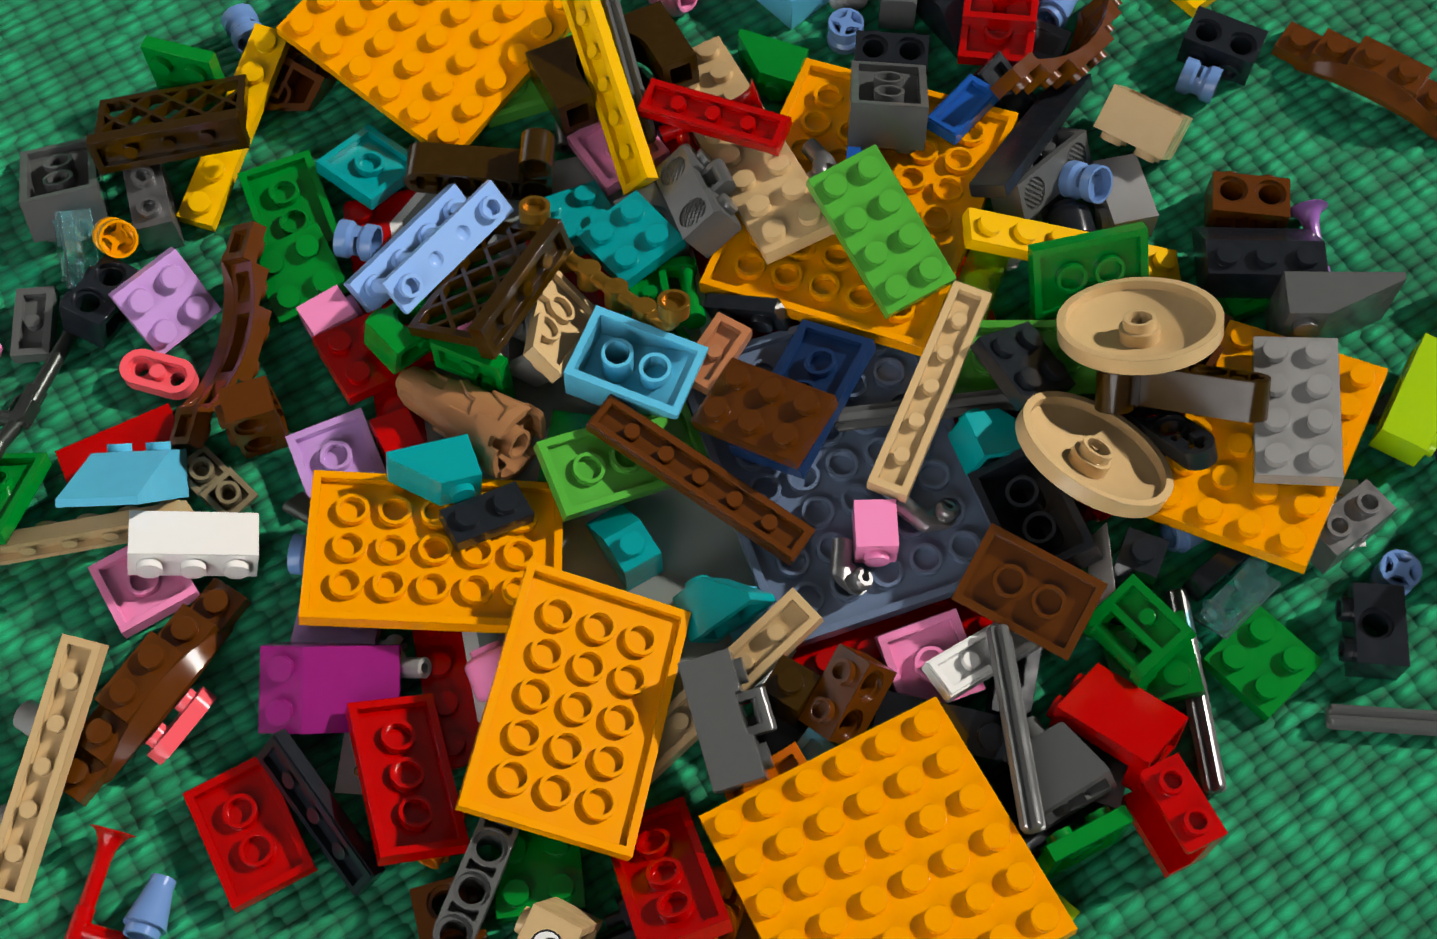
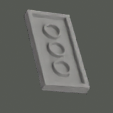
M1253 336L1252 372L1263 373L1271 377L1268 419L1264 422L1253 423L1254 483L1342 486L1344 471L1338 338Z

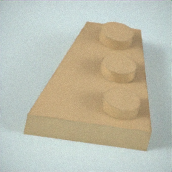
M559 270L532 307L523 355L532 363L533 367L551 383H554L563 375L595 308Z

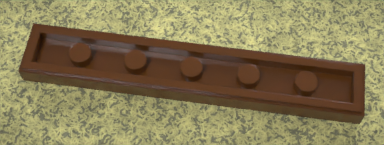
M612 394L607 397L586 424L588 432L789 566L793 565L816 531V529Z

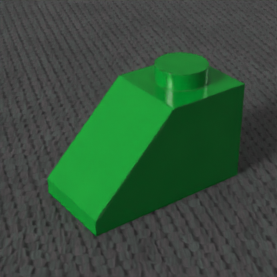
M740 28L738 32V58L749 78L753 79L758 94L772 101L785 102L805 59L809 56V49Z

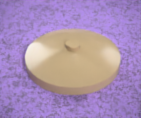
M1160 277L1114 279L1087 287L1066 300L1059 309L1056 318L1057 341L1061 349L1074 361L1098 371L1120 375L1167 373L1196 364L1211 355L1218 348L1224 336V311L1214 296L1186 282Z
M1046 391L1037 393L1027 400L1015 421L1016 436L1025 455L1050 482L1081 503L1114 516L1144 518L1154 515L1162 508L1173 491V474L1161 451L1139 428L1121 415L1105 414L1094 409L1095 401L1076 394Z

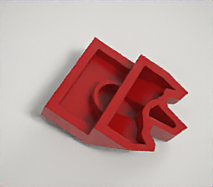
M964 0L957 64L982 66L993 54L1000 51L1013 67L1027 54L1033 53L1039 0Z

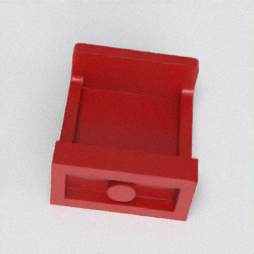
M1099 663L1087 675L1078 674L1072 682L1066 697L1061 694L1058 695L1047 712V717L1051 719L1048 729L1057 723L1064 722L1073 732L1128 765L1121 784L1136 794L1143 786L1139 778L1141 771L1166 759L1176 748L1189 719L1188 716L1143 689L1138 688L1133 683Z
M1179 753L1142 770L1139 774V778L1143 783L1142 788L1137 794L1132 791L1122 798L1121 805L1125 804L1133 817L1134 827L1165 878L1204 859L1228 834Z

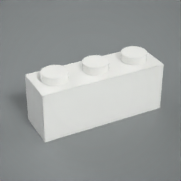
M129 510L128 575H138L143 578L183 576L189 579H197L203 576H226L230 579H242L247 576L257 577L259 513Z

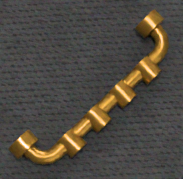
M533 195L525 197L519 202V219L522 224L542 226L547 218H551L550 202L546 198ZM573 245L572 252L559 269L562 274L574 271L577 274V286L581 291L595 292L599 289L604 292L605 307L607 309L622 311L627 308L632 312V319L658 329L672 331L690 315V297L684 291L678 289L665 290L658 295L657 304L652 298L638 297L628 290L626 280L610 278L601 272V265L598 261L582 259L575 254Z

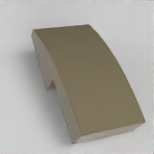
M204 444L202 449H197L187 458L189 489L214 512L241 513L259 497L231 467L228 468Z

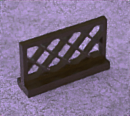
M246 74L100 100L94 134L87 135L86 139L87 149L99 174L249 148L250 137L246 129L249 94L248 78ZM235 90L226 98L221 96L226 91ZM198 97L190 104L185 103L189 98ZM211 102L217 104L207 112L202 111ZM162 103L152 111L148 109L154 104ZM174 109L179 111L170 119L165 117ZM125 110L115 118L110 116V112ZM137 116L143 117L132 126L127 124Z
M547 218L542 226L503 221L441 281L407 326L411 335L477 347L482 358L495 360L573 250L562 220ZM494 234L508 235L487 245ZM531 240L527 247L518 250L517 245ZM513 247V253L494 261L492 260L491 256ZM487 258V264L467 272L472 264ZM512 266L507 274L498 276L497 272ZM493 274V280L477 287H472L471 283ZM467 286V291L447 299L452 291ZM492 294L486 302L478 303L477 299ZM473 302L474 307L452 315L451 310ZM446 313V319L432 325L428 324L432 318ZM471 322L467 328L468 331L457 329V327Z

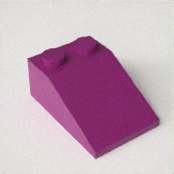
M275 641L261 645L258 733L274 734L282 729H286L289 734L349 733L345 714L347 703L400 697L401 644Z

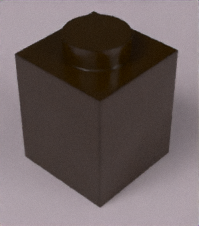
M784 654L763 686L766 688L773 715L797 729L801 724V721L798 719L821 676Z

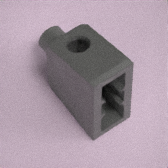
M1036 716L1027 718L1046 822L1045 831L1118 786L1107 765L1064 722L1057 723L1045 730Z

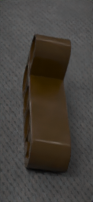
M537 127L526 129L521 133L519 149L417 142L411 144L408 148L404 183L410 190L429 194H438L448 184H456L464 196H471L484 182L492 180L505 199L522 200L533 195L546 197L552 194L555 138L550 131Z
M1193 364L1176 371L1153 375H1120L1096 370L1094 409L1100 413L1120 415L1127 414L1138 406L1238 422L1259 423L1268 419L1271 377L1259 372L1203 364Z

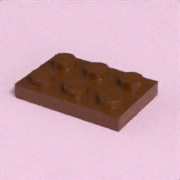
M732 357L690 421L694 429L798 470L839 404L835 395Z
M991 523L951 600L998 625L1006 624L1011 632L1068 661L1108 584Z

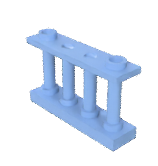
M492 180L484 182L468 199L456 184H448L343 285L367 313L380 308L391 298L404 314H409L514 209Z

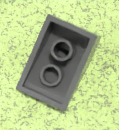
M852 60L847 146L861 147L860 150L863 151L876 144L878 148L893 149L895 152L910 154L915 152V150L924 151L929 113L926 65Z
M87 137L20 152L19 204L34 243L45 240L55 242L65 238L67 235L80 232L92 233L94 225L100 219L107 216L110 217V206L103 174H99L87 149Z
M1284 271L1264 311L1266 331L1285 337L1339 339L1381 320L1406 281V272Z

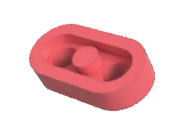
M148 349L132 350L122 358L119 365L120 374L130 388L160 397L182 400L191 396L199 385L198 374L189 361ZM149 370L146 375L139 376L142 371ZM185 380L180 385L174 386L177 381Z
M203 686L197 692L190 688L174 707L179 713L169 726L162 722L146 740L145 743L151 747L146 755L161 766L204 716L217 697Z

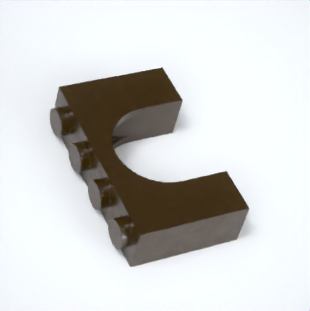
M661 1L624 14L637 62L648 67L658 80L683 87L700 82L696 53ZM572 35L525 53L531 79L564 135L598 122L593 94L584 81L586 76Z

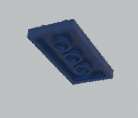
M802 319L772 372L835 395L839 404L798 470L730 443L729 449L732 455L804 479L876 351L874 340Z

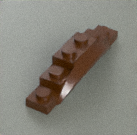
M1092 0L1078 13L1075 33L1066 55L1037 59L1030 52L993 84L990 90L1000 100L1010 90L1016 95L1024 90L1029 95L1034 89L1041 86L1046 90L1052 85L1057 90L1067 80L1074 85L1107 56L1103 49L1114 40L1110 34L1115 29L1111 22L1122 13L1118 9L1122 1Z
M1293 21L1290 22L1274 45L1271 54L1292 64L1295 70L1351 90L1392 111L1437 141V82L1429 79L1433 68L1368 36H1365L1359 44L1329 28L1321 36Z
M255 221L232 227L226 250L221 258L224 302L218 342L202 381L192 395L176 409L175 422L169 439L173 448L186 450L202 449L211 432L210 419L217 417L215 406L221 405L217 389L254 379L258 373V358L262 345L270 332L269 320L272 311L259 306L267 291L266 279L269 269L256 263L264 250L263 238L267 227Z
M214 577L190 607L183 603L158 634L152 631L148 633L94 698L99 705L85 721L63 790L66 794L86 807L105 783L112 781L181 700L233 632L234 624L251 604L245 596Z

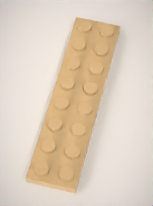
M719 36L692 47L697 56L700 82L687 88L729 100L740 96L748 89L750 84ZM696 132L690 133L699 149L705 150L713 160L720 158L725 162L736 184L734 191L728 196L738 207L737 214L767 265L835 234L806 186L809 177L786 141L779 156H775Z

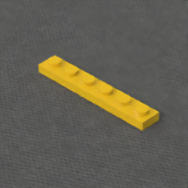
M561 0L589 89L593 94L597 114L623 194L628 195L635 190L650 185L658 179V175L601 1Z
M257 23L253 27L234 76L246 74L249 81L246 129L250 137V145L291 45L278 35L277 29ZM235 90L227 91L225 98ZM249 148L200 156L176 215L180 222L209 231H216L238 177L237 173L240 172Z
M968 207L962 215L964 247L966 249L1028 261L1029 244L1088 233L1087 231ZM1148 244L1149 277L1181 281L1177 251Z

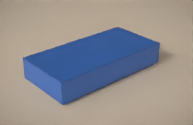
M969 74L928 115L927 129L951 144L956 145L999 99L990 90L991 85Z

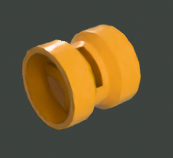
M107 216L100 219L93 227L92 240L94 245L108 256L125 258L130 256L138 246L136 229L122 219Z

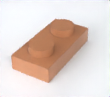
M717 312L697 341L698 344L709 347L692 388L707 395L731 358H739L752 338V329Z

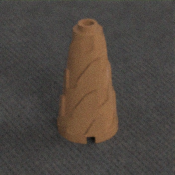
M419 366L404 369L396 379L397 395L403 405L433 425V430L444 438L468 434L479 466L488 475L497 480H501V478L504 480L516 478L529 466L536 456L534 446L531 444L535 436L543 440L546 419L544 413L532 404L523 403L496 390L489 392L466 380L460 379L458 381L432 369L428 371Z

